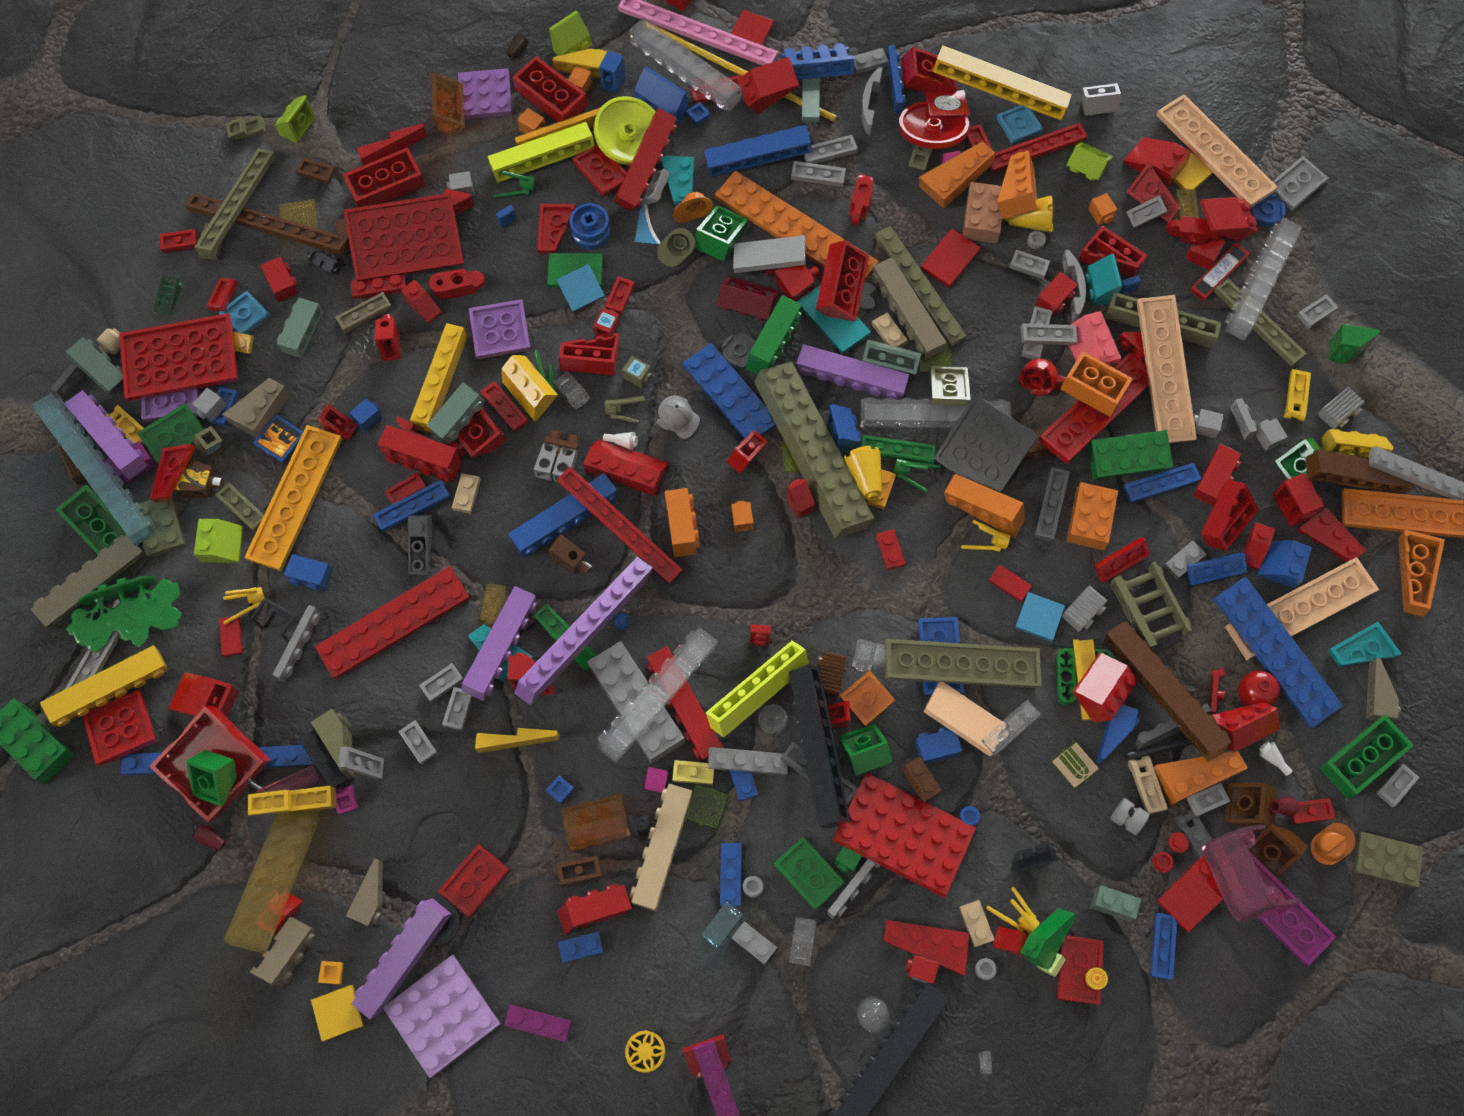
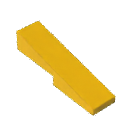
M518 728L517 736L477 733L475 750L478 753L556 741L559 740L560 735L555 730Z
M333 786L248 794V815L250 816L336 808V788Z

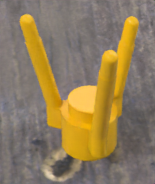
M973 520L972 522L978 525L980 530L993 535L991 543L994 546H961L962 549L994 550L1000 552L1001 548H1007L1010 535Z
M254 587L251 589L226 591L225 595L230 596L223 597L224 600L247 597L249 604L253 603V605L225 620L224 624H228L257 608L261 601L265 599L262 588Z
M1012 887V891L1026 911L1024 912L1015 900L1012 899L1010 901L1022 915L1017 920L1020 924L990 906L986 907L994 915L1014 926L1019 931H1025L1027 934H1030L1040 924L1036 919V915L1030 910L1015 887Z

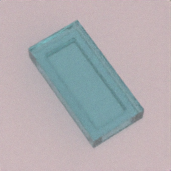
M727 901L701 935L716 948H719L743 914Z

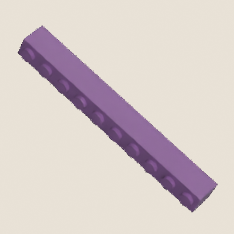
M636 557L518 681L515 694L529 705H532L648 581L652 567Z

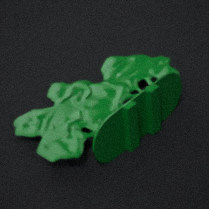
M141 576L130 580L121 578L117 580V584L111 586L106 584L97 586L98 590L84 594L78 599L80 604L95 605V607L90 611L81 608L74 610L71 615L72 623L66 630L69 635L75 636L76 643L86 646L93 652H98L108 643L111 634L115 631L119 632L121 639L125 641L131 640L132 644L140 647L149 637L148 629L150 626L165 630L175 628L178 625V620L182 614L177 608L171 607V604L180 595L178 583H172L170 580L163 579L159 581L154 589L148 590L147 588L155 584L156 578L153 576ZM139 591L137 598L124 597L125 595ZM145 594H149L150 599H147ZM116 598L120 599L119 605L114 608H107L103 604V602ZM100 608L101 614L99 618L93 620L94 613L99 612L98 609ZM103 609H106L108 613H103ZM91 613L90 618H87L86 615Z

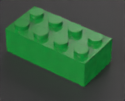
M783 295L781 296L749 353L746 370L758 375L760 370L776 366L775 363L777 359L781 358L784 346L788 345L792 332L796 331L800 323L799 320L802 315L800 312L801 304Z
M1167 430L1091 440L1087 445L1093 481L1163 472L1173 467Z
M13 698L0 710V745L35 780L46 784L75 756L22 702Z
M1384 714L1340 749L1319 769L1349 799L1361 792L1414 745Z

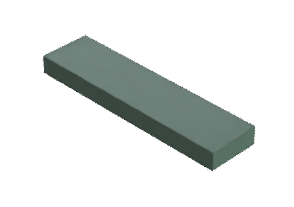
M820 77L802 79V121L819 122Z

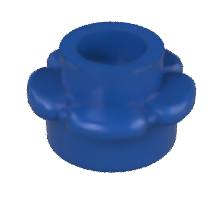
M621 612L620 615H616L614 626H617V630H626L629 624V615Z

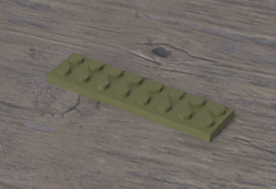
M886 639L885 678L889 680L1040 688L1042 686L1040 648Z

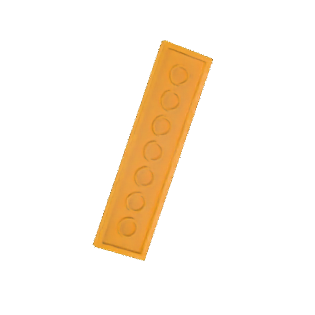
M306 425L244 557L246 560L282 571L343 439L340 435Z

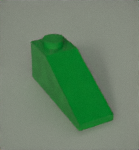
M1060 908L1056 909L1029 934L1020 953L1031 964L1049 970L1077 915Z

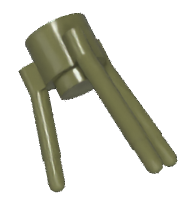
M636 396L618 400H605L606 415H611V419L639 423L637 419L618 415V413H621V404L645 401L644 396Z

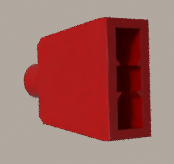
M805 265L784 267L775 271L776 283L784 295L795 302L814 290V278L820 276V271L816 266L807 269Z
M385 314L382 316V319H377L375 322V341L383 361L401 359L399 330L393 316Z

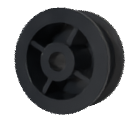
M429 897L424 899V901L433 898L451 913L448 920L430 943L432 946H439L449 942L456 935L460 923L459 914L456 908L447 900L440 897ZM415 907V908L413 909V911H412V914H411V917H412V918H413V916H414V915L416 914V912H417V911H415L416 907Z

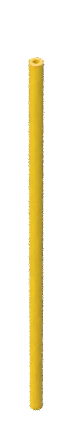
M649 22L645 23L646 29L740 76L748 72ZM792 93L784 97L802 106V98ZM819 107L820 116L832 122L836 121V115Z

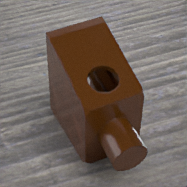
M561 534L549 549L548 558L572 574L579 570L586 575L592 568L590 564L584 561L585 553Z

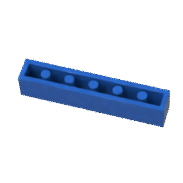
M806 125L704 150L710 177L812 152Z
M605 473L589 482L610 504L614 503L616 498H618L616 488ZM570 494L511 531L508 535L522 557L530 556L539 547L548 545L552 542L553 538L560 534L564 535L569 528L581 524L586 517L593 514Z

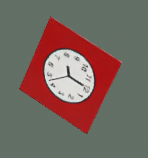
M925 91L930 115H970L964 91Z

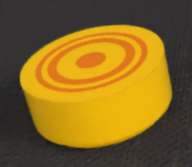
M1096 967L1087 971L1085 981L1091 989L1099 990L1106 986L1108 976L1103 969Z

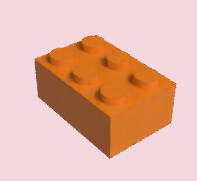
M1082 352L1060 390L1110 417L1133 378Z
M1080 482L1075 493L1066 542L1104 551L1110 539L1118 490Z
M688 488L665 491L674 558L697 555L696 548H700L693 495L688 494Z

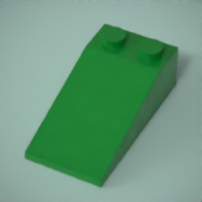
M88 485L82 487L55 509L97 554L102 549L111 547L114 544L113 541L121 535L125 536L127 534L136 544L140 542Z

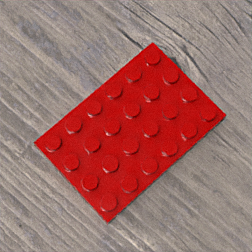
M451 193L343 210L356 281L464 264Z
M229 313L119 333L124 397L127 401L238 381L232 318Z
M866 772L848 808L850 822L839 825L832 841L945 898L976 827L968 825L962 820L926 802L924 803L921 799Z

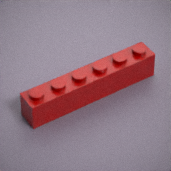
M660 108L656 110L613 200L614 203L630 212L635 207L638 208L642 202L640 196L649 187L647 181L649 178L652 179L656 172L654 166L656 163L659 164L663 157L661 151L666 149L670 140L667 138L676 129L677 125L674 124L677 119L676 117Z
M666 646L647 656L648 663L646 667L651 675L655 674L657 678L655 684L659 691H664L666 695L664 700L668 708L672 707L676 714L673 717L678 725L682 724L685 730L682 733L686 741L692 742L694 756L697 760L701 759L702 763H705L709 758V748L724 747L715 731L710 728L708 718L670 649Z

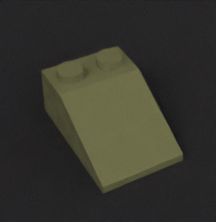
M331 709L311 723L337 766H339L340 747L348 746L353 748L352 734L348 729L351 725L340 712L336 713ZM339 768L348 778H354V772Z

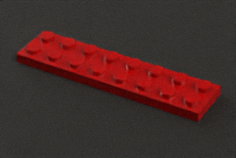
M1129 353L1114 367V369L1133 379L1110 417L1078 400L1039 437L1038 441L1068 464L1091 440L1149 387L1146 365L1133 354Z
M451 566L314 647L331 676L336 680L468 601L470 597Z

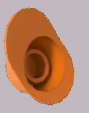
M689 193L674 209L673 218L678 223H685L705 217L713 210V202L702 193Z
M1333 823L1312 839L1310 845L1311 853L1319 863L1333 865L1354 849L1356 843L1355 835L1347 825Z

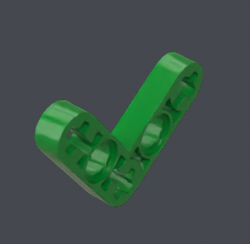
M1063 648L1056 655L1057 699L1062 705L1066 706L1071 705L1076 699L1073 694V690L1076 688L1074 648ZM1094 649L1096 657L1099 653H1103L1115 659L1114 654L1110 650ZM1064 653L1067 657H1070L1067 661V667H1063L1065 660L1061 658ZM1061 673H1070L1071 680L1068 682L1062 680ZM1066 686H1069L1068 695L1072 696L1068 700L1062 696L1066 691Z

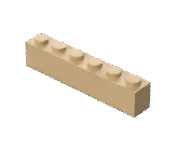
M669 784L667 789H663L661 795L663 804L661 808H657L654 818L657 820L655 828L651 827L648 839H651L649 847H645L642 859H645L643 867L639 866L636 874V879L639 880L637 886L632 887L629 896L632 899L631 903L633 905L657 911L692 799V790Z

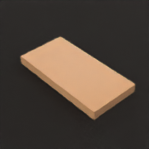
M944 682L937 684L923 711L988 756L994 754L1007 725Z

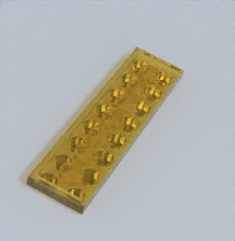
M323 809L276 814L224 938L225 944L266 954Z

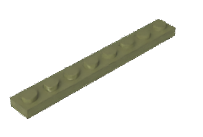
M257 149L195 245L196 252L214 255L275 158L273 151Z
M889 226L875 233L876 240L889 258L893 257L948 345L951 347L965 340L966 334L892 227Z

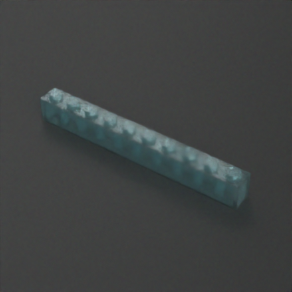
M51 393L31 404L134 546L154 535L155 532L152 529L154 523L148 515L146 517L142 515L144 512L143 508L138 502L133 503L132 499L134 497L128 488L126 490L122 488L124 483L118 475L113 476L112 473L115 472L108 462L104 464L102 461L105 459L98 449L94 450L92 448L95 446L89 436H83L85 431L79 423L74 424L73 421L76 419L69 410L65 412L64 408L66 406L60 398L56 399Z

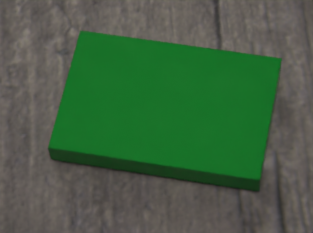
M549 253L548 288H560L557 279L587 264L591 267L602 288L603 254Z
M185 403L137 432V434L159 464L163 448L194 444V436L203 431L204 428L188 404Z
M804 837L773 864L814 911L845 884V881Z

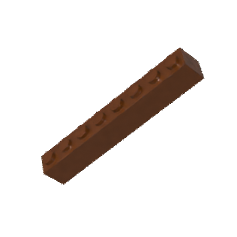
M1124 621L1106 633L1104 642L1121 662L1129 667L1135 678L1208 762L1228 749L1231 743L1229 735L1216 725L1215 719L1203 710L1198 700H1194L1189 694L1187 687L1180 684L1174 672L1165 667L1162 659L1151 651L1149 644L1137 635V631L1133 626H1129Z

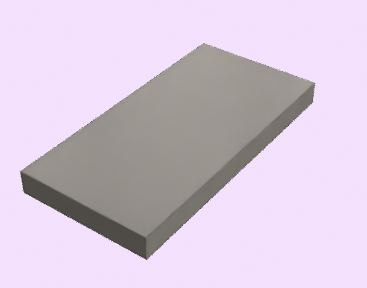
M805 235L734 244V273L805 265Z

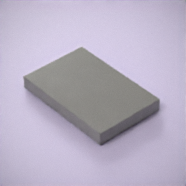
M1302 156L1272 181L1278 187L1273 194L1278 196V199L1282 200L1290 211H1293L1324 185L1329 178Z

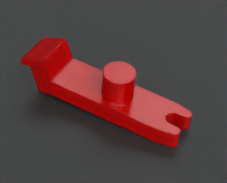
M1223 667L1210 673L1208 706L1211 712L1209 715L1216 713L1217 699L1224 700L1225 691L1218 690L1219 678L1225 675Z

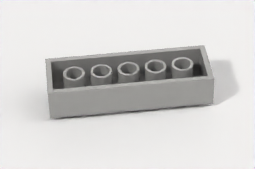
M621 641L587 661L590 670L651 765L685 744L684 736Z

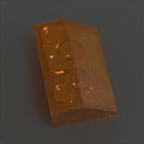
M431 72V111L433 121L439 132L455 137L464 127L463 83Z
M621 793L562 808L565 833L571 851L580 850L595 844H603L614 839H622L630 835Z

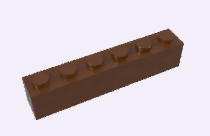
M1315 450L1311 455L1305 457L1308 479L1396 494H1403L1415 488V485L1411 482L1369 466V458H1359L1356 455H1342L1339 452L1330 453L1325 452V450Z

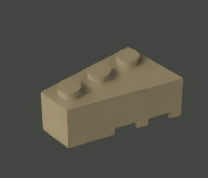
M268 378L222 415L232 426L257 438L274 416L279 413L291 395L284 385Z
M289 917L275 936L274 940L276 941L270 952L265 950L262 954L264 960L258 968L253 967L250 973L272 985L284 987L285 984L287 985L293 977L292 971L296 965L302 962L304 958L303 953L307 946L313 943L317 930L293 917Z

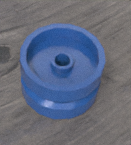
M587 203L576 207L571 213L570 226L572 236L579 247L595 250L603 247L609 241L611 232L608 213L603 207L598 204Z

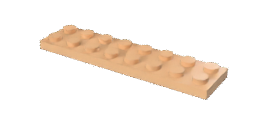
M1185 94L1157 111L1156 116L1238 198L1246 200L1250 207L1276 192L1278 187Z
M1175 295L1138 299L1137 308L1156 431L1167 430L1169 444L1195 441L1197 436Z
M1356 557L1267 605L1292 637L1372 595L1379 589ZM1228 624L1225 628L1245 659L1249 660L1255 655L1232 624Z

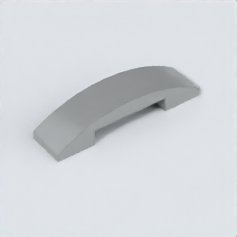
M880 67L869 78L863 94L861 116L867 135H871L874 110H868L871 92H879L882 68Z
M1065 250L1062 257L1064 274L1072 275V280L1078 284L1075 290L1077 294L1070 305L1072 321L1075 322L1078 320L1084 306L1086 284L1079 262L1069 250Z

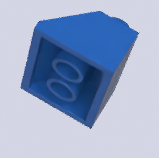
M645 66L634 89L635 98L647 103L655 112L660 108L677 118L674 124L678 125L686 116V110H688L687 92Z

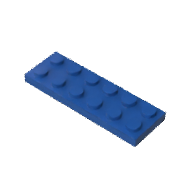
M712 343L682 363L685 370L744 439L753 430L763 436L776 427L768 408Z

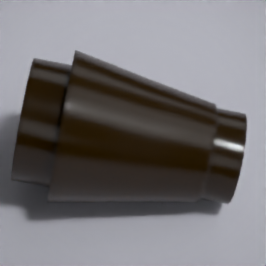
M519 32L517 35H514L506 51L507 56L514 59L528 46V38Z

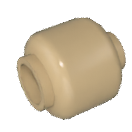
M107 328L97 338V342L100 345L98 349L106 355L108 353L116 355L121 350L120 332L115 328Z

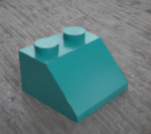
M1110 254L1091 264L1084 274L1085 284L1088 286V298L1092 301L1093 306L1109 304L1113 293H1119L1121 290L1122 282L1114 254Z

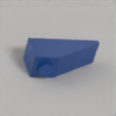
M1122 705L1114 718L1107 721L1096 763L1100 764L1134 728H1137L1140 717H1137V709Z

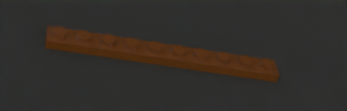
M194 193L186 202L185 207L189 211L214 217L224 201ZM244 207L233 223L341 255L349 244L347 237Z

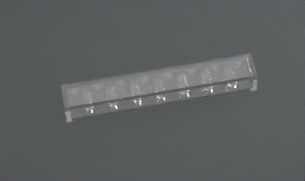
M644 18L629 30L630 42L633 46L643 50L646 55H650L658 64L664 65L671 73L678 75L682 81H686L695 90H699L707 99L713 100L720 108H724L729 112L743 99L740 86Z
M1284 217L1279 223L1276 222L1270 231L1273 233L1272 236L1269 235L1264 243L1266 248H1262L1258 255L1260 260H1256L1251 269L1254 271L1253 274L1250 273L1245 281L1247 286H1243L1238 295L1241 297L1240 300L1237 299L1232 306L1234 312H1230L1225 320L1227 326L1224 331L1242 340H1245L1252 331L1302 226Z
M866 398L861 399L860 427L953 429L967 406L932 404V400L927 398L921 400H912L910 398L902 400ZM984 400L1011 417V403L1009 401Z
M699 627L695 632L692 630L687 635L686 643L683 646L680 644L673 652L675 655L672 659L667 658L661 666L662 670L659 673L655 672L649 679L650 684L646 688L643 686L636 694L637 699L634 702L630 701L623 709L625 711L621 717L617 715L612 721V727L609 731L604 730L598 737L599 743L597 748L615 763L619 761L715 649L718 641Z

